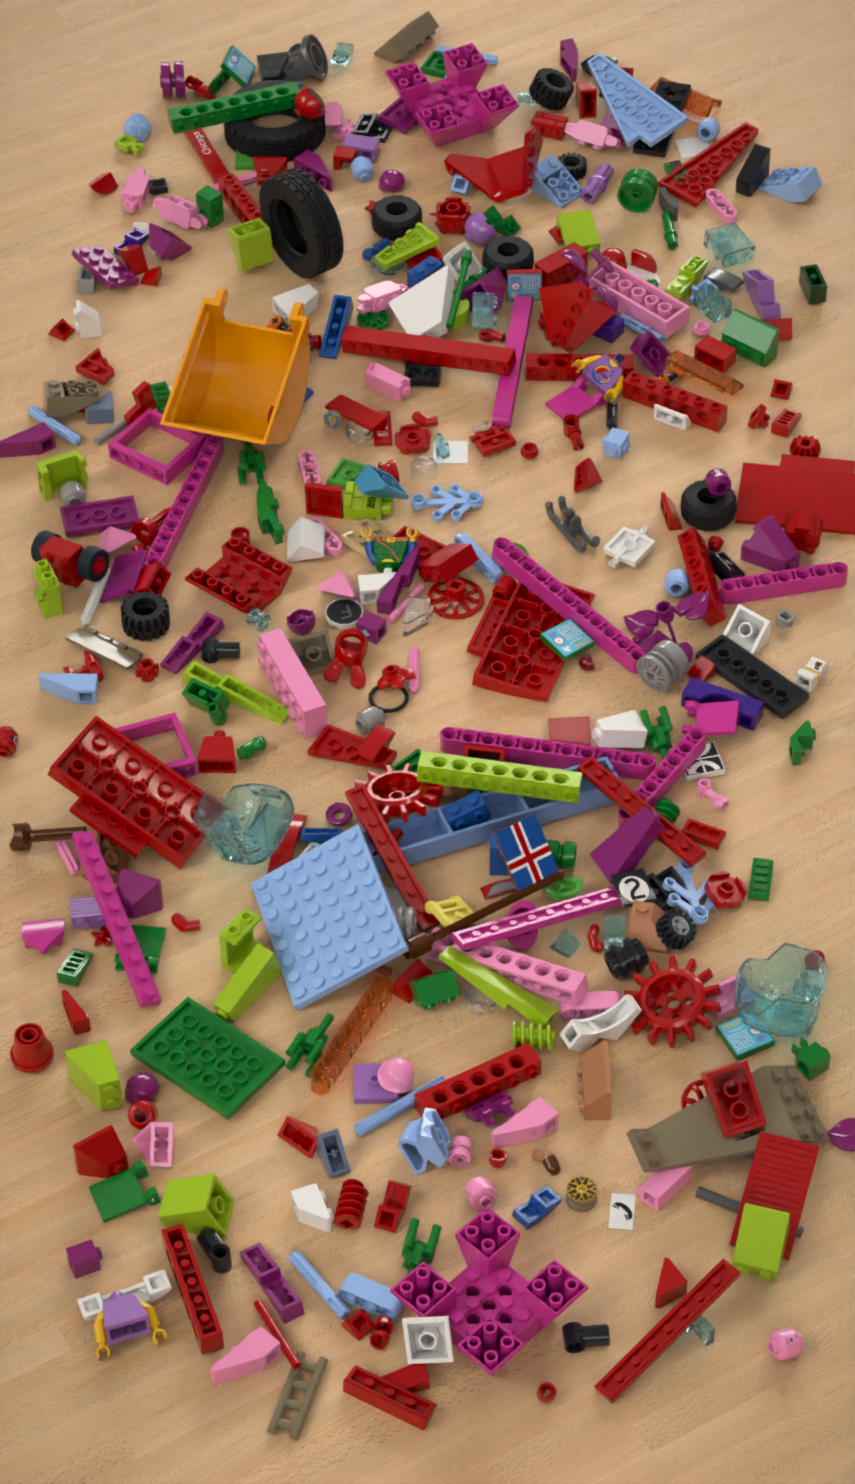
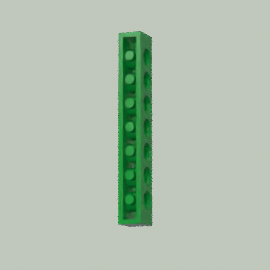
M295 81L167 109L169 124L173 134L295 108L294 98L300 89Z

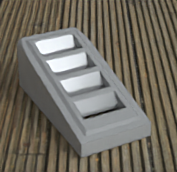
M85 267L81 268L76 281L77 293L93 294L97 278Z

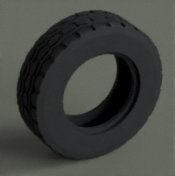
M266 80L255 82L242 87L232 95L293 81ZM297 83L300 90L305 87V85ZM309 88V94H315V96L318 98V100L323 106L322 110H324V102L321 99V97L314 90ZM295 108L227 122L224 123L225 139L233 151L236 152L237 149L239 153L246 154L248 157H287V162L293 161L295 157L307 149L313 152L322 143L326 134L325 113L315 120H306L303 116L298 117L294 111ZM267 115H287L298 120L291 125L279 128L260 127L251 123L255 119Z
M299 168L288 169L265 180L259 193L260 213L262 221L270 227L272 246L284 264L296 275L307 279L314 278L335 268L343 257V234L336 211L320 184L309 173Z

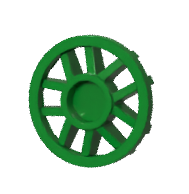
M385 310L379 311L380 313L368 312L367 315L358 313L357 324L363 328L383 330L384 327H388L390 316Z

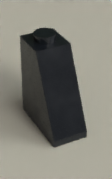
M289 52L257 55V68L260 80H284L286 74L283 68L289 63Z
M759 144L753 146L736 178V193L751 197L763 183V180L769 176L771 148Z

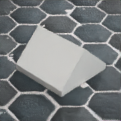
M300 517L288 530L287 561L295 562L325 557L324 525Z
M738 604L723 635L752 655H755L770 641L771 621Z

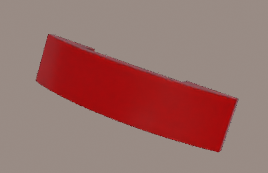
M287 812L284 816L272 849L268 873L292 861L300 833L305 827L308 818L307 815Z

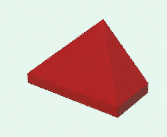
M254 156L253 158L254 171L257 173H261L263 168H269V172H273L275 176L288 170L287 157Z
M588 457L575 467V493L603 482L591 458Z
M287 1116L277 1136L308 1158H312L317 1150L316 1135H319L317 1128Z

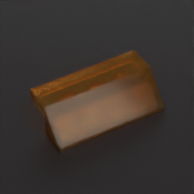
M660 77L650 88V90H652L655 93L660 80L675 83L679 82H676L666 77ZM692 88L684 109L701 117L708 118L712 107H720L722 101Z
M678 350L666 358V365L722 393L727 392L735 395L744 387V384Z

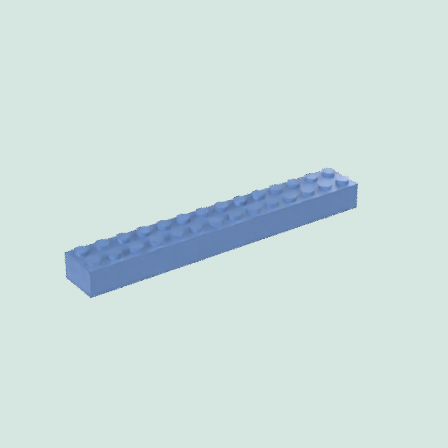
M607 756L596 759L620 779L616 771L614 772V768ZM579 765L572 766L562 770L577 772V767ZM582 776L578 803L489 791L482 793L481 796L492 818L481 824L453 832L442 810L443 807L449 805L446 804L438 808L426 810L427 816L425 817L416 813L409 815L408 823H404L399 818L389 821L387 826L391 833L396 828H400L401 832L404 833L403 837L397 841V844L410 865L489 841L490 833L504 829L532 814H536L540 825L614 802ZM362 829L371 854H373L375 848L365 830ZM378 855L372 856L379 874L387 872Z

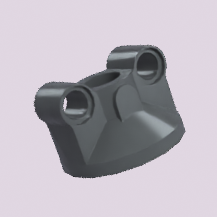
M313 34L304 36L301 43L295 44L289 49V63L283 68L289 81L299 82L311 76H314L316 79H322L327 76V57L320 41Z

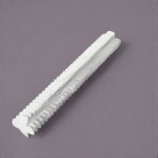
M110 567L103 579L95 582L80 618L82 625L91 624L107 583Z

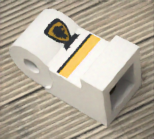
M814 656L811 657L808 664L797 672L796 685L812 693L825 675L828 663ZM808 680L809 685H805L803 681Z

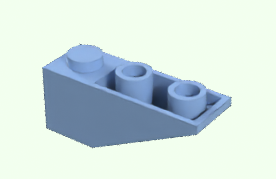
M39 673L40 689L76 704H97L99 692L97 674Z

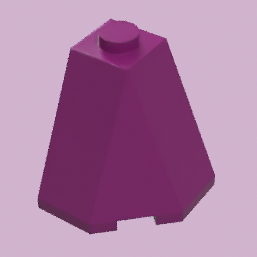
M496 267L462 290L460 300L467 299L469 301L470 312L475 311L488 317L502 307L507 279L499 267Z
M772 515L758 522L753 528L754 534L749 540L745 539L741 545V560L774 572L799 568V551Z

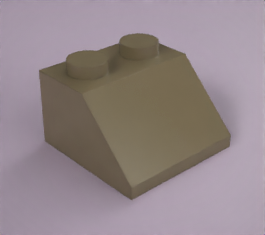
M328 630L287 639L308 675L325 671L334 660Z

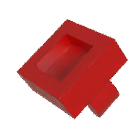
M760 404L751 413L748 422L749 427L754 429L759 425L765 429L769 423L767 421L770 419V416L765 413L766 406Z

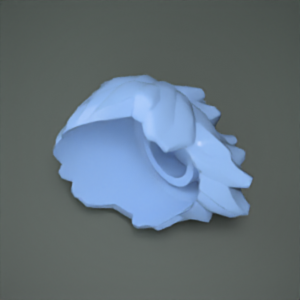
M133 113L124 124L125 134L138 139V143L145 141L152 131L147 117L139 113Z

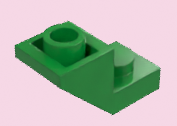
M494 205L482 213L487 218L486 222L488 225L492 224L495 231L499 234L513 236L521 229L512 215L503 218Z
M805 721L790 737L789 754L792 765L801 764V756H804V749H812L813 740H816L815 728H811L810 721Z

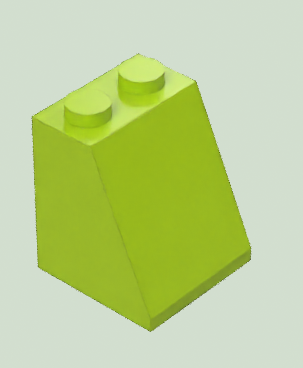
M260 218L227 229L237 267L242 272L251 271L257 266H266L274 261L270 227Z
M107 1040L64 1051L69 1081L102 1112L123 1106L120 1079Z
M215 1174L168 1180L163 1193L161 1207L158 1211V1218L166 1228L183 1224L187 1233L200 1234L201 1230L209 1228L214 1229L219 1237H226L235 1199Z
M745 1203L732 1262L733 1267L740 1271L741 1275L753 1274L766 1281L778 1280L790 1230V1213Z

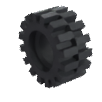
M569 152L567 155L562 154V157H558V160L576 181L586 176L587 160L584 156H581L579 153L576 155L574 152L570 154Z

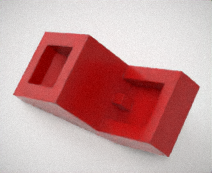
M393 1180L388 1181L384 1202L378 1206L374 1227L396 1233L407 1208L411 1185Z

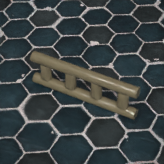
M298 1351L296 1354L301 1367L296 1370L291 1367L267 1432L270 1434H276L278 1428L290 1430V1438L293 1440L299 1439L328 1359L325 1357H319L318 1363L304 1360L306 1354L302 1351ZM300 1369L314 1372L310 1383L297 1380ZM293 1388L306 1391L303 1402L289 1399ZM285 1408L299 1411L295 1422L282 1419Z

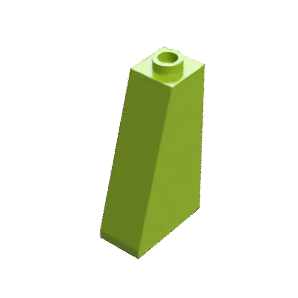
M260 944L255 946L212 1003L216 1009L215 1013L223 1020L228 1018L235 1022L282 975V967L274 952Z

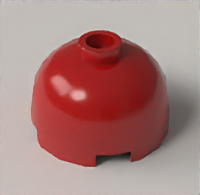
M305 86L294 98L296 107L294 111L298 117L303 116L306 120H315L326 112L322 110L323 106L315 94L310 95L308 92L309 88Z

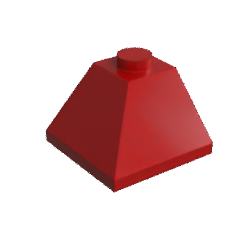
M112 1125L73 1145L76 1170L79 1175L107 1179L129 1169L127 1155Z

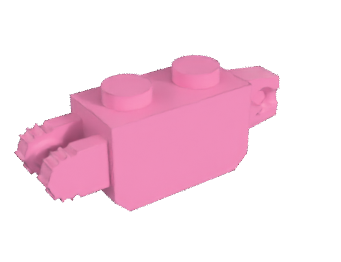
M580 120L577 124L567 122L564 129L565 133L578 140V144L586 146L588 143L592 145V148L600 151L602 148L608 149V146L617 149L621 146L620 139L612 136L611 129L585 120Z
M137 168L134 174H130L128 180H125L124 191L122 190L121 201H124V212L134 213L136 209H142L146 205L150 188L149 177L145 175L144 168Z
M174 195L168 199L154 198L153 208L160 212V217L166 219L167 222L180 225L183 229L191 227L200 229L209 222L206 216L199 213L200 209L197 204Z
M383 281L364 288V294L357 299L362 304L357 307V311L364 314L370 311L377 313L390 308L388 302L409 290V287L405 284Z

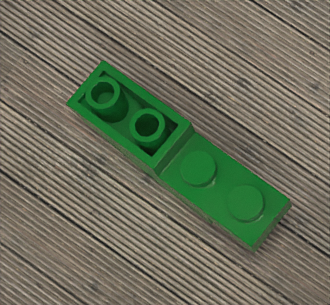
M263 480L258 487L256 498L259 527L262 535L270 533L275 544L283 543L282 535L285 534L283 525L279 524L277 516L279 502L277 498L273 497L272 488L268 487L265 480Z

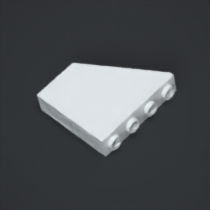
M447 265L388 302L407 334L439 338L448 332L446 324L452 304L455 277Z

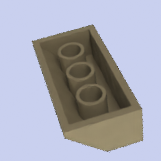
M427 11L407 24L373 54L391 63H395L398 60L402 62L408 57V52L409 54L413 53L418 49L417 45L421 46L427 41L426 37L429 39L436 34L435 30L439 25L430 12Z

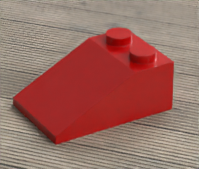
M747 1060L737 1061L700 1073L707 1097L724 1138L767 1125Z

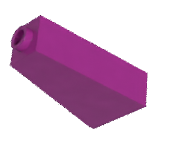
M644 806L590 853L592 859L612 885L614 884L610 875L634 870L663 830L664 826L660 822L662 817L655 809L651 811Z

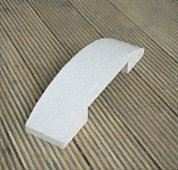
M165 1269L143 1276L144 1282L119 1290V1292L123 1296L135 1294L138 1300L151 1304L171 1291L172 1287ZM98 1292L78 1299L77 1302L84 1320H96L98 1313L103 1310L102 1303L110 1300L111 1294L101 1297Z

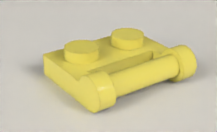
M457 895L450 897L448 900L425 903V911L428 914H433L443 927L474 913Z

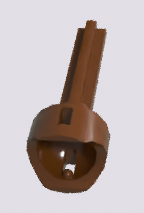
M28 823L12 824L14 834L9 846L12 851L30 850L32 842L72 840L71 836L73 833L85 832L87 828L83 826L31 830Z

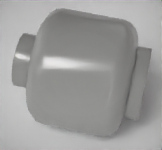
M67 482L60 489V496L65 506L81 504L86 500L85 492L79 482Z
M370 706L357 714L355 724L361 733L369 735L378 724L384 727L386 716L383 710Z

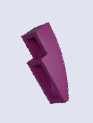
M570 38L560 41V65L571 81L575 82L578 74V50L574 40Z

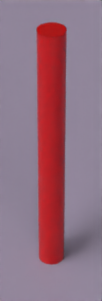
M260 1299L256 1300L253 1304L272 1336L280 1342L281 1350L294 1370L299 1369L301 1363L263 1302Z

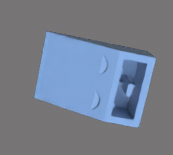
M554 154L537 164L531 188L535 193L560 208L581 196L583 188Z
M791 167L783 170L778 168L772 171L768 178L763 180L758 189L791 203L805 202L822 185L816 167Z

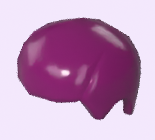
M386 170L379 179V188L383 192L391 190L395 193L402 190L405 186V177L399 171Z
M298 609L292 612L290 616H287V625L290 631L295 634L304 635L309 633L316 623L312 610Z
M140 1072L128 1079L124 1094L127 1101L131 1104L142 1099L155 1100L159 1091V1084L151 1074Z

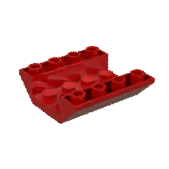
M233 536L222 545L223 557L206 572L198 567L185 577V581L243 613L257 616L281 595L292 572V567Z

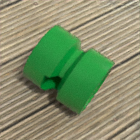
M547 840L556 865L561 864L562 868L574 869L577 842L565 841L561 845L557 840Z

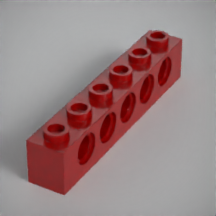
M234 173L218 178L219 191L222 193L223 200L241 224L257 218L262 220L260 207Z
M526 353V381H576L582 376V370L576 373L578 367L571 366L577 359L582 360L595 355L603 356L604 354ZM616 354L606 355L612 359ZM621 354L625 361L619 367L623 370L624 379L631 371H634V354Z
M631 371L623 380L622 397L653 409L654 405L658 404L687 415L691 423L717 433L727 422V405Z
M692 527L677 537L693 594L704 591L709 593L708 610L702 619L712 627L727 617L705 540Z
M526 1043L414 1094V1108L421 1117L425 1107L436 1109L443 1120L501 1091L514 1088L524 1081L536 1078L541 1074V1059L530 1044Z
M180 1224L161 1230L163 1246L201 1354L204 1355L224 1349L223 1332L184 1225Z

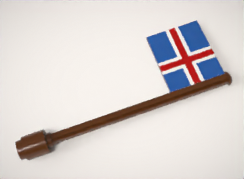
M532 814L493 833L516 892L430 935L420 932L406 939L405 941L409 951L403 954L406 959H415L431 951L434 942L558 880L562 881L564 879V873L561 869H558L536 814Z

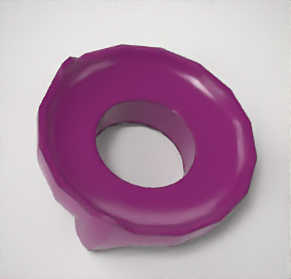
M335 802L326 810V819L333 826L345 825L353 817L350 807L345 803ZM338 812H342L345 814L344 817L339 820L335 819L334 815Z

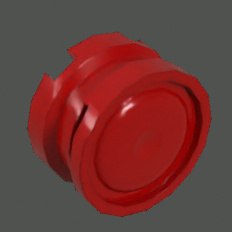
M388 460V463H378V469L392 474L397 482L400 483L398 468L394 460Z

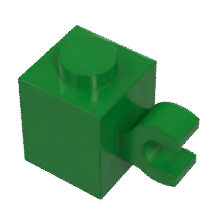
M803 1038L800 1039L801 1048L792 1044L791 1051L796 1055L795 1068L809 1081L829 1069L830 1054L826 1048L821 1047L817 1042L808 1046V1042Z

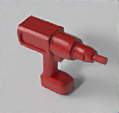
M86 650L84 652L86 665H83L81 669L72 671L69 666L63 667L64 673L97 674L98 682L104 679L98 660L92 653Z

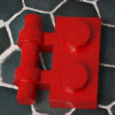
M503 425L492 426L489 430L483 432L480 430L475 432L474 435L469 436L470 442H475V447L483 457L516 446V440L508 430H505Z

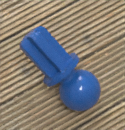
M384 238L376 245L373 243L374 248H366L362 253V257L366 261L374 260V256L392 245L390 240Z

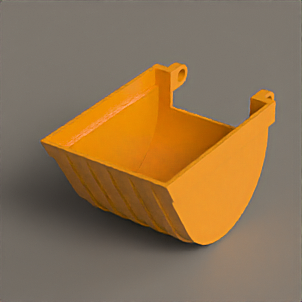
M219 288L215 299L204 297L160 424L253 444L271 445L284 443L296 426L308 383L310 367L308 332L310 322L308 316H303L304 304L295 302L289 316L292 332L225 320L223 312L228 300V290ZM271 406H274V409H273V412H272V415H271V418H270V421H269V424H268V413H269V410H270Z

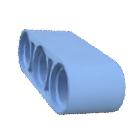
M350 1273L338 1290V1296L343 1301L360 1309L363 1308V1310L374 1315L391 1317L392 1321L397 1320L405 1306L403 1302L390 1292L391 1288L356 1273Z

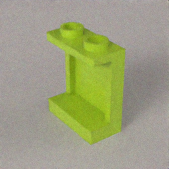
M590 209L557 215L556 227L557 230L560 229L565 247L575 242L585 249L588 255H592L591 250L594 248L598 251L600 250L601 242Z
M78 450L36 463L39 491L45 501L52 500V491L61 489L65 483L70 481L79 482L83 489L87 488L86 480H88V474L85 470L87 463L85 457L81 456Z
M246 908L219 934L222 967L234 974L257 944L264 947L263 943L253 937V928L261 921V917Z

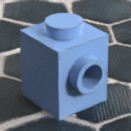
M612 427L609 434L604 436L602 441L604 455L621 459L630 447L629 432Z

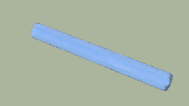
M439 1076L353 1126L354 1132L358 1136H362L414 1106V1094L446 1079L443 1076Z

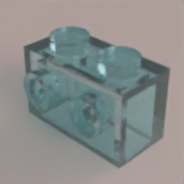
M473 292L472 329H494V325H497V315H494V308L498 306V297H494V293Z

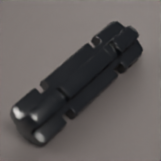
M615 401L607 403L606 426L609 427V430L612 427H617L618 404Z

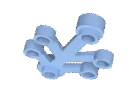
M457 484L449 487V493L439 485L431 487V495L433 497H442L443 499H426L423 494H414L411 497V506L417 511L424 509L425 506H443L432 513V519L437 523L442 522L444 515L457 505L462 506L451 512V520L454 522L461 521L462 514L470 508H478L483 505V497L479 492L472 491L468 493Z
M680 859L676 869L677 873L683 877L686 889L676 883L673 878H665L662 887L666 891L674 890L678 893H670L667 898V904L671 907L679 906L688 913L689 919H693V923L705 924L709 918L708 912L711 909H716L709 897L704 905L699 904V900L706 894L704 886L707 880H704L701 887L696 891L691 876L695 865L690 867ZM679 895L690 902V905L683 901Z

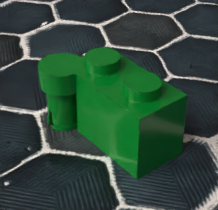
M192 678L182 692V695L189 705L209 713L215 725H223L227 721L225 711L230 705V701L223 691Z

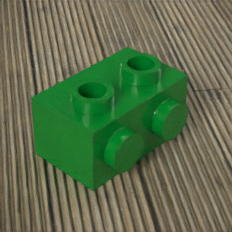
M208 185L196 192V204L200 209L199 213L206 216L209 220L207 226L214 228L223 222L222 193Z
M446 969L409 981L415 1005L423 1007L424 1010L435 1007V1003L443 1001V1003L454 1001L455 996L461 995L454 970Z

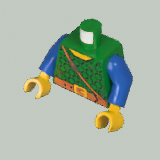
M369 527L370 534L368 536L364 534V528L361 530L362 536L366 538L364 542L366 555L371 564L376 566L377 571L380 573L397 572L414 547H417L416 538L420 535L419 529L415 528V534L412 536V528L408 527L406 530L408 537H374L371 540L373 529Z

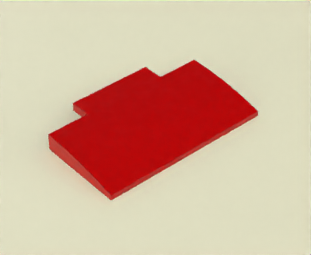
M782 454L780 466L743 462L735 523L756 525L772 515L781 528H784L788 515L792 516L796 511H808L815 514V518L818 520H822V532L855 535V461Z
M518 581L509 601L492 596L467 647V653L482 657L474 672L472 685L506 695L547 702L565 662L540 639V634L566 619L520 581ZM563 584L591 607L595 598L594 593Z
M98 716L92 719L51 765L47 774L79 797L69 810L73 815L135 859L148 846L179 869L191 857L227 811L225 806Z

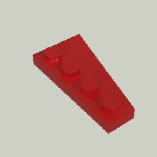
M327 724L309 747L308 755L385 770V766L391 765L396 759L397 751L389 748L387 750L383 749L374 764L358 757L356 754L364 742V738Z

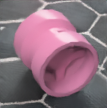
M456 1136L451 1139L449 1162L452 1165L465 1167L470 1164V1152L473 1147V1142L470 1138Z

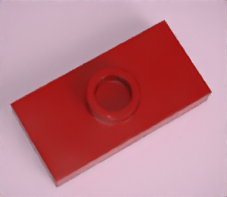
M689 818L681 830L692 841L717 850L726 837V831Z

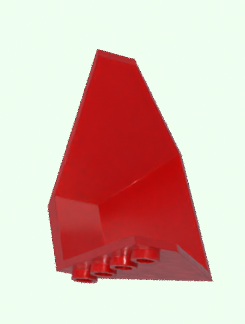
M533 125L524 134L523 147L491 158L452 153L448 155L444 163L450 169L460 174L463 179L473 184L476 189L485 193L491 200L499 203L523 195L529 188H532L543 139Z
M582 282L538 288L549 338L569 354H572L617 313L603 301H592L596 293Z

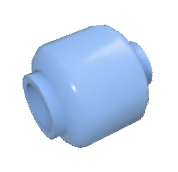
M705 118L697 127L698 137L705 142L714 140L720 133V124L714 118Z
M359 156L350 165L353 178L356 181L367 182L374 174L371 160L366 157Z
M681 569L669 571L664 584L666 592L673 597L685 595L690 584L688 574Z

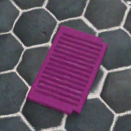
M140 549L115 558L100 602L126 596L134 591L148 550Z

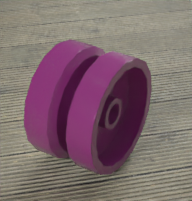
M183 61L174 62V72H171L169 62H160L161 73L159 74L163 99L172 98V88L174 87L178 98L186 97Z

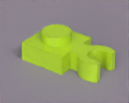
M124 134L115 141V147L127 153L132 151L134 155L138 156L139 150L145 151L144 144L138 143V139L128 134Z

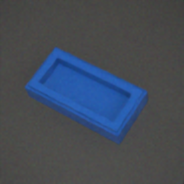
M303 828L301 831V842H326L343 833V828Z

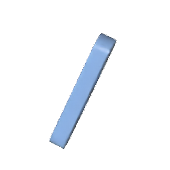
M465 532L454 536L455 544H472L478 557V561L473 565L491 583L498 582L500 577L503 576L500 567Z

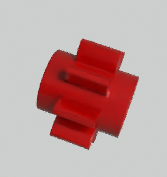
M263 168L261 173H257V186H261L265 180L274 176L273 172H269V168Z
M145 658L139 664H136V678L141 677L142 682H152L155 677H159V664H154L153 659Z

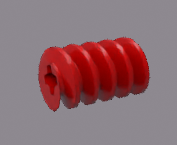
M348 1179L342 1183L333 1223L339 1228L358 1229L361 1227V1220L363 1219L367 1203L366 1198L369 1195L362 1182L356 1179Z

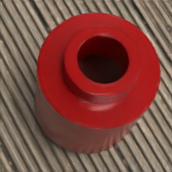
M508 575L501 576L492 590V596L508 601L517 585L514 578Z

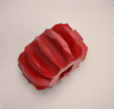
M798 435V438H793L789 451L791 455L819 457L821 447L819 440L814 439V436L808 437L805 435L802 437Z

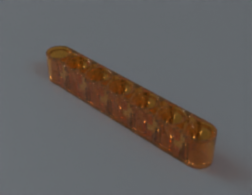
M378 976L372 981L311 1070L310 1080L313 1093L324 1095L329 1092L391 1001L392 981L389 977Z

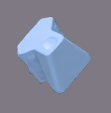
M425 1107L420 1119L407 1124L399 1139L398 1146L415 1174L423 1173L426 1170L428 1160L441 1168L443 1163L449 1159L447 1149L451 1145L449 1131L436 1109Z

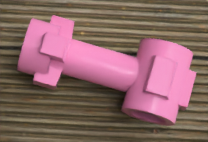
M702 778L697 782V794L699 797H709L713 801V806L721 811L728 807V798L715 793L711 789L710 780Z

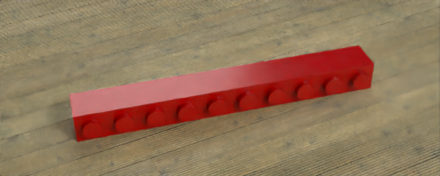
M349 325L341 337L343 353L505 376L511 375L517 363L514 348Z

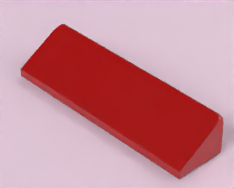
M342 394L325 405L327 410L372 432L386 429L387 416Z
M357 1365L352 1368L343 1380V1391L421 1430H425L437 1407V1404Z

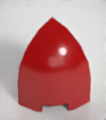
M111 172L101 174L88 185L99 194L110 193L119 187Z
M637 249L631 251L632 266L654 274L656 273L657 263L652 255Z

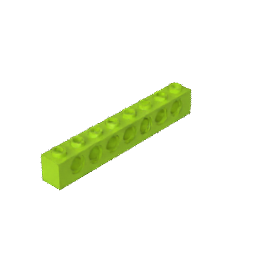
M421 751L417 765V782L578 803L583 772Z

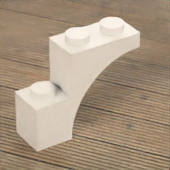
M626 994L618 1003L601 1014L586 1019H571L561 1031L560 1036L570 1050L586 1052L599 1037L617 1041L642 1010L633 996Z

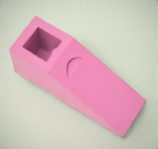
M328 102V105H324V111L326 112L325 126H343V108L341 104H338V102Z
M540 1097L535 1102H530L518 1114L512 1115L506 1123L497 1126L491 1133V1146L495 1149L543 1138L558 1127L559 1113Z
M260 1326L256 1331L250 1332L242 1343L232 1347L223 1359L217 1360L210 1369L211 1382L216 1385L265 1370L281 1356L280 1342Z

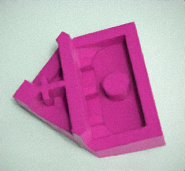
M64 919L22 922V939L25 942V948H37L39 953L44 955L48 953V948L61 946L63 944L62 937L64 936Z

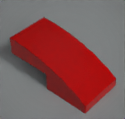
M378 724L358 749L357 756L375 764L383 749L387 750L396 732Z

